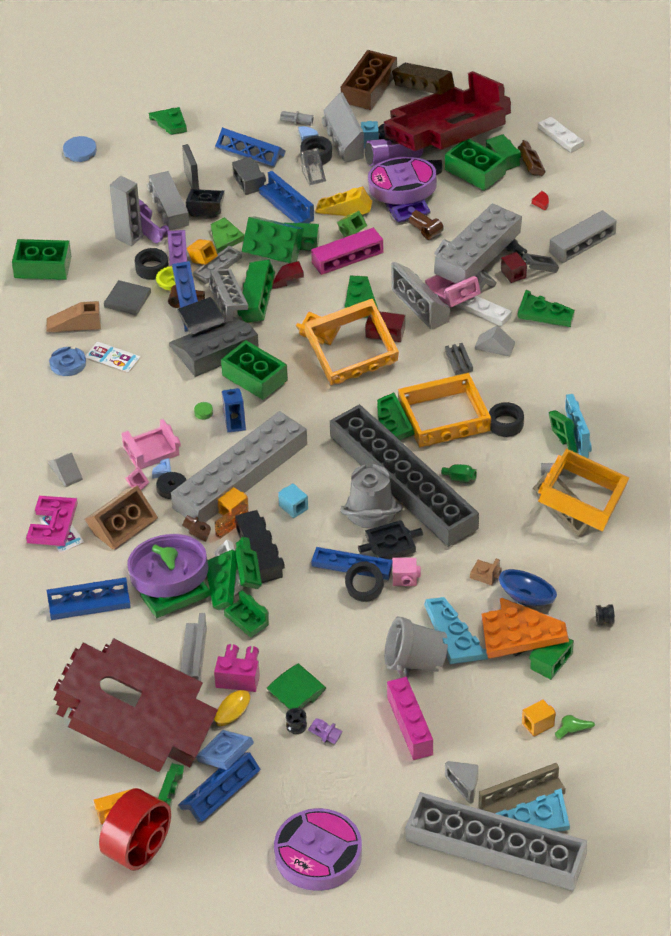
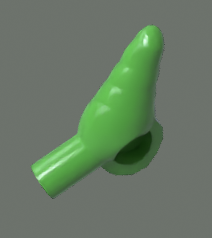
M155 544L152 547V552L161 555V559L168 568L174 570L175 559L178 556L177 550L173 547L162 548Z
M566 715L562 718V727L555 732V735L558 739H561L568 732L574 733L594 727L595 723L575 718L573 715Z

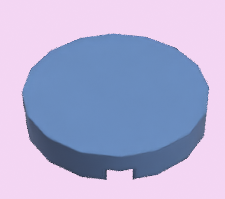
M78 136L64 143L63 152L64 156L70 158L71 161L82 162L89 160L92 155L94 156L97 152V147L93 139Z
M62 347L51 354L49 364L55 374L72 376L85 368L86 357L79 348Z

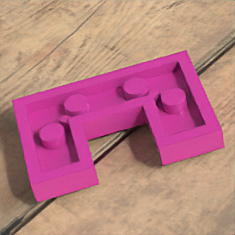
M39 495L35 507L36 515L52 516L50 525L30 524L26 536L27 543L65 546L77 508V498Z

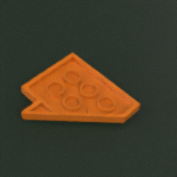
M500 598V610L481 613L488 659L569 642L565 622L505 598Z

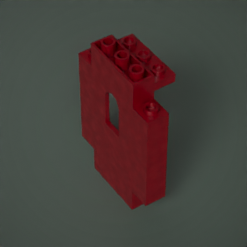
M471 71L468 73L469 89L462 90L453 87L442 95L434 93L390 110L391 119L383 121L385 137L413 151L430 145L442 150L505 125V117L511 113L510 97L504 94V84ZM464 114H475V116L455 124L447 122Z
M113 638L110 645L105 644L102 651L84 642L79 649L75 648L70 657L73 662L71 665L67 663L61 674L65 676L64 679H58L53 689L56 691L53 700L57 701L56 705L59 706L56 714L64 718L68 707L72 709L68 716L71 719L68 727L159 773L167 757L190 768L218 709L196 699L203 682ZM105 678H111L142 694L136 706L133 707L105 693L101 689L100 682Z

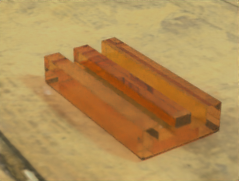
M240 503L214 522L215 534L218 538L221 539L236 528L235 516L248 512V505L246 503Z

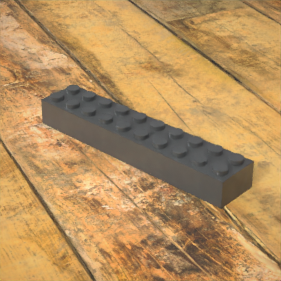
M359 404L330 420V437L361 466L366 465V468H373V464L384 467L389 473L392 495L448 547L479 529V512L363 406Z

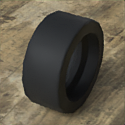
M311 136L304 139L300 145L301 159L306 164L313 166L328 163L333 156L331 141L323 136ZM312 149H322V150H324V151L319 152V153L309 152V150H312Z
M148 248L138 252L134 260L137 275L147 280H155L158 272L169 266L167 254L157 248ZM149 261L160 262L159 265L153 267L143 265Z
M501 402L490 408V430L494 434L502 437H512L522 431L524 412L520 406L510 402ZM500 416H511L515 418L516 421L512 423H501L497 421L496 418Z
M367 561L352 565L345 575V585L349 595L361 602L376 599L384 587L380 569L375 564ZM368 571L374 574L376 584L373 589L367 592H359L354 588L353 578L358 573Z

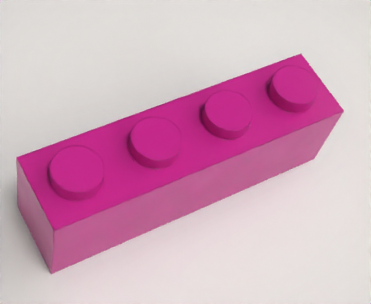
M374 227L311 249V263L321 275L384 253L383 238Z
M403 677L387 681V698L412 759L417 760L432 756L433 737L408 678Z

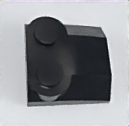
M190 189L186 199L188 213L193 217L208 215L211 218L217 217L221 214L225 190Z

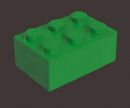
M467 139L457 144L445 154V170L485 191L506 174V157Z
M256 216L248 217L242 252L286 263L296 262L299 256L304 228Z
M17 239L12 259L14 278L67 280L72 257L70 240Z
M247 340L221 359L222 376L262 400L288 381L287 364Z

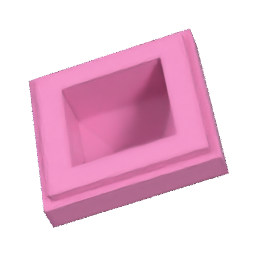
M137 467L125 478L131 487L138 485L140 490L149 483L140 467Z

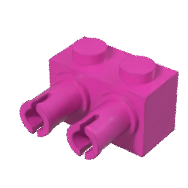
M228 644L225 656H218L214 670L215 687L256 692L260 678L259 661L257 660L259 649L253 646L251 653L252 647H247L245 659L237 658L239 647L233 644V648L230 650L231 644Z

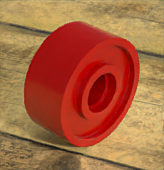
M133 788L124 793L113 805L103 823L99 838L101 853L133 871L147 865L159 851L167 836L171 823L170 806L139 788Z

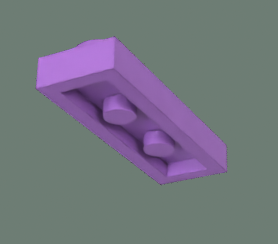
M185 230L168 231L170 267L174 263L187 262Z

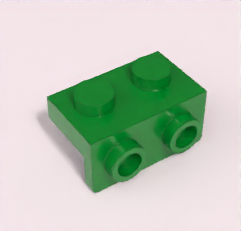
M243 590L239 592V600L224 610V616L250 638L269 625V612L266 607L259 605L251 595H247Z

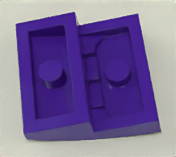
M424 199L409 204L385 203L389 212L398 223L409 220V217L415 210L420 211L424 215L431 212Z

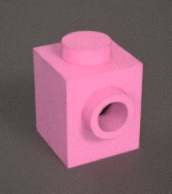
M392 558L393 586H417V578H421V566H417L416 558Z

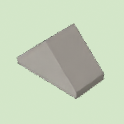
M497 325L480 334L475 349L510 357L515 341Z
M72 452L48 461V464L65 487L83 480Z
M447 761L445 763V777L470 804L473 803L478 781V765Z

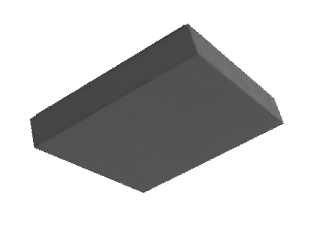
M188 144L182 145L185 175L191 189H199L196 160Z
M118 280L104 301V307L137 315L151 294V288Z

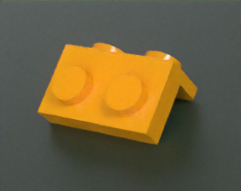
M308 312L302 324H296L299 334L307 338L305 323L321 316ZM339 326L315 335L318 343L321 345L324 343L331 345L341 327Z

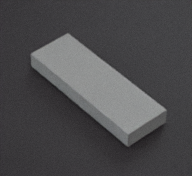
M228 246L208 264H203L193 272V277L207 284L209 283L210 270L228 269L242 258V253Z

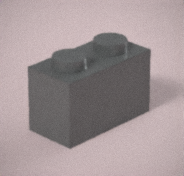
M252 157L232 162L233 176L245 195L258 192L259 188L264 186V182H266L265 174L260 171L258 163L254 162Z

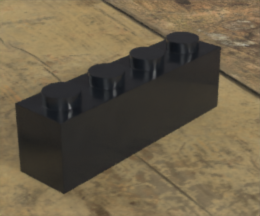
M258 510L236 515L235 524L240 539L241 537L249 538L251 549L257 553L261 582L265 583L283 578L282 569H285L283 558L278 556L277 545L272 543L270 530H266L264 517H260Z

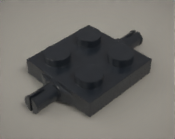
M402 520L365 530L368 543L358 545V551L361 554L371 550L376 557L389 560L415 553L416 546L412 538L423 536V531L421 527L410 531L405 527Z

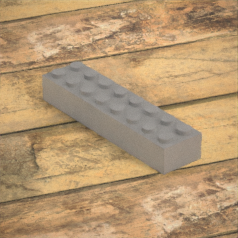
M281 411L277 412L171 492L172 508L184 517L187 515L194 519L198 517V521L206 523L218 514V499L233 487L245 493L307 446V429Z
M419 792L405 827L407 842L572 891L575 889L587 855V840Z

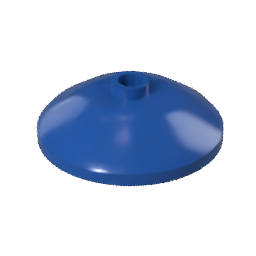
M507 569L500 573L499 582L501 587L521 605L545 606L553 603L557 597V592L551 584L532 573L516 569Z

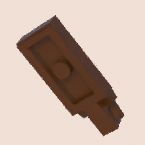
M522 140L518 149L521 152L522 160L525 162L528 172L542 177L546 171L537 152L532 150L528 141Z

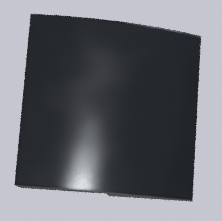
M211 297L177 309L191 337L225 326V320Z

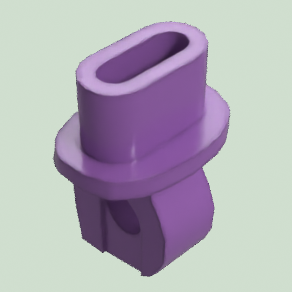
M317 718L308 729L313 734L321 737L323 742L329 741L333 744H336L343 732L335 727V723H332L330 726L325 721Z

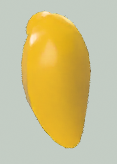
M235 691L222 701L214 718L217 726L228 725L236 721L245 712L251 699L248 691Z

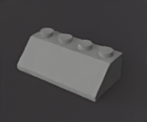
M341 92L324 109L322 124L327 128L328 136L332 137L333 145L337 147L339 157L342 156L346 163L364 158V133L345 96Z
M392 262V290L431 330L448 323L449 306L444 304L439 296L410 268L397 262Z

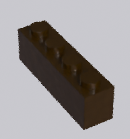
M406 62L392 70L395 86L440 95L455 87L452 71Z

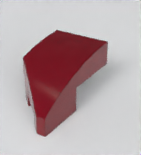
M296 261L282 266L273 280L272 289L287 286V281L304 278V271L300 262Z

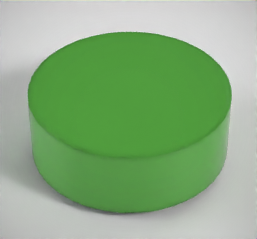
M208 402L198 403L194 407L195 416L201 420L209 419L213 415L212 405Z

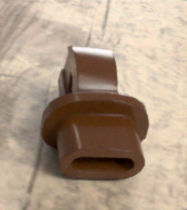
M187 515L182 526L189 530V534L206 542L211 527L205 522L198 521V517L194 519Z

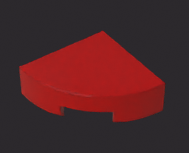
M541 191L532 198L531 204L547 210L549 197L544 191Z

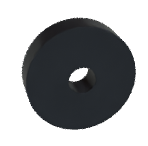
M178 472L164 473L157 479V492L165 499H172L171 492L187 480L184 475Z

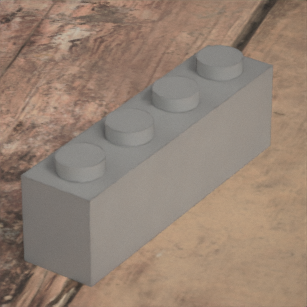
M169 171L149 175L148 191L149 193L152 192V199L154 203H157L158 213H162L163 223L167 224L169 230L189 226L188 211Z
M120 176L110 184L115 238L133 246L143 237L137 183Z
M602 210L551 238L549 253L562 263H565L615 235L617 220Z

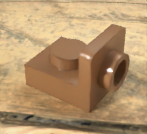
M496 558L493 564L478 559L470 572V578L492 585L495 579H499L502 572L500 559Z

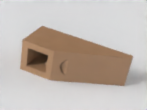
M99 301L80 302L48 317L46 331L60 332L101 329Z

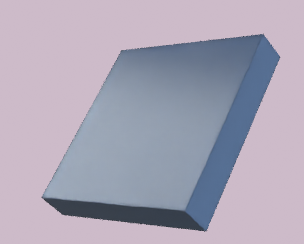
M222 730L197 754L196 758L200 763L227 770L254 744L252 737Z

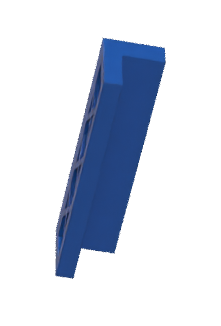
M223 127L215 145L218 148L247 158L252 157L255 161L275 167L278 157H284L286 150L276 145ZM224 136L230 138L231 141L226 146L221 145ZM244 143L246 148L238 151L236 144ZM254 147L258 148L260 151V153L255 156H253L250 151V149ZM268 152L273 153L272 161H267L264 154Z
M273 171L268 172V184L259 188V194L294 223L313 222L314 204Z
M126 577L46 590L51 620L131 608ZM123 585V589H113L115 586ZM95 589H102L101 592H93ZM75 592H82L81 595H73ZM62 595L59 599H52V596Z
M246 752L227 770L219 768L182 800L178 806L181 810H190L197 822H203L261 769L251 753Z

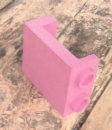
M439 275L425 280V284L449 307H453L481 294L478 278L475 276L457 284Z
M164 419L160 420L159 428L132 437L129 431L121 433L123 447L136 468L140 467V469L157 464L161 460L179 456L180 440L177 436L173 435L171 425H167Z

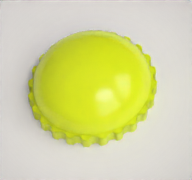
M172 266L161 269L156 276L157 284L171 291L173 285H176Z

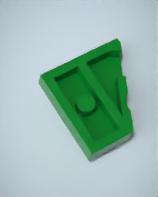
M180 107L149 112V119L157 121L158 126L165 129L170 135L187 132V126Z
M556 410L550 411L549 418L552 431L559 438L562 445L567 444L568 450L577 453L573 431L575 430L574 422Z

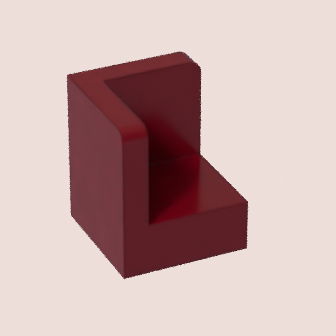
M515 252L501 257V272L510 283L527 278V264Z

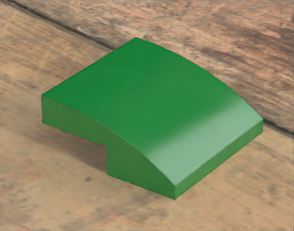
M298 663L278 676L266 689L290 710L292 708L302 709L309 701L314 703L327 688Z

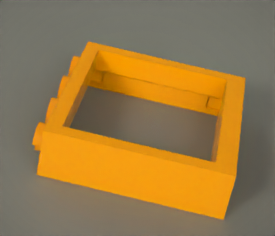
M373 299L305 323L307 338L330 385L341 384L349 378H357L363 373L376 371L379 367L392 365L398 361L399 351ZM370 315L388 352L332 372L315 335Z
M469 373L398 389V400L414 429L415 434L413 436L419 448L491 431V416ZM466 392L478 418L421 431L410 405Z
M566 449L562 456L558 455L544 483H542L538 491L541 494L538 502L603 531L624 492L629 477ZM566 469L613 491L604 511L554 489L553 486L562 470Z

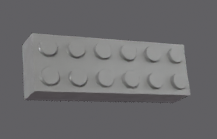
M492 203L435 256L434 274L456 284L476 276L521 233L522 216Z

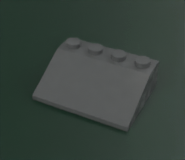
M233 317V321H225V326L195 337H191L190 334L169 342V346L196 377L220 367L221 359L245 340L259 347L258 334L251 325Z

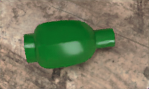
M454 464L450 468L442 467L441 474L449 475L452 480L457 482L469 483L471 480H476L477 470L469 465Z

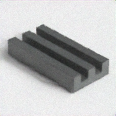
M524 253L522 257L530 269L555 273L559 269L556 262L548 256Z
M459 343V346L453 344L451 348H449V345L445 346V352L455 375L473 372L472 363L463 343ZM459 351H460L461 354H462V357H463V359H464V361H465V364H466L467 368L465 367V365H464V363H463V360H462V358H461V356H460ZM452 352H454L456 355L457 361L461 367L460 370L458 369Z

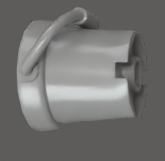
M373 464V468H366V465H362L353 471L351 475L350 496L345 506H341L340 510L355 525L372 529L388 524L394 518L395 513L402 510V506L400 503H396L391 493L388 471L384 467Z
M397 616L392 622L386 638L384 657L387 668L397 670L400 678H409V671L411 669L438 672L439 670L436 667L443 666L447 654L448 644L443 643V638H447V634L414 624L410 619Z

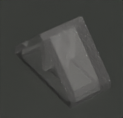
M318 148L301 152L302 172L309 186L326 182Z

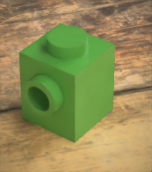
M360 211L349 214L337 222L339 230L344 237L356 234L368 226Z

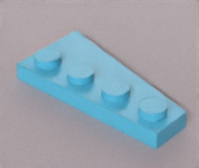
M567 394L565 410L568 418L575 425V430L573 431L579 455L588 458L589 452L592 451L590 432L580 411L579 402L576 401L574 394Z
M445 597L425 599L424 606L434 629L447 634V638H443V643L448 644L446 657L449 664L488 659L486 649L479 645L480 641L476 636L471 635L466 623L459 620L458 613Z
M561 788L548 796H539L535 801L527 804L524 802L516 805V808L507 811L505 809L495 813L556 832L570 830Z

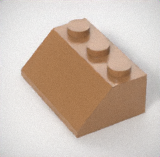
M137 485L123 491L85 518V521L97 538L110 548L116 549L158 517Z

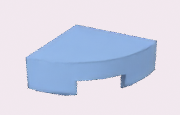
M298 127L302 141L311 136H318V132L313 128Z
M169 458L161 460L160 464L153 468V479L159 478L164 473L171 472Z

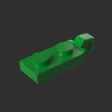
M241 537L236 542L235 549L241 586L259 589L262 582L257 553L251 549L249 538Z
M171 763L158 799L166 802L170 808L172 806V799L170 798L172 794L176 795L178 789L177 781L183 778L184 765Z

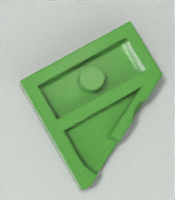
M225 217L210 224L217 254L228 246L232 247L244 241L245 235Z

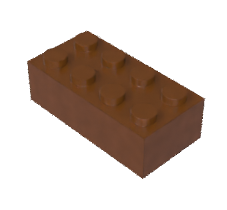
M367 50L340 86L341 92L348 104L372 110L393 80L392 70L397 68V57Z

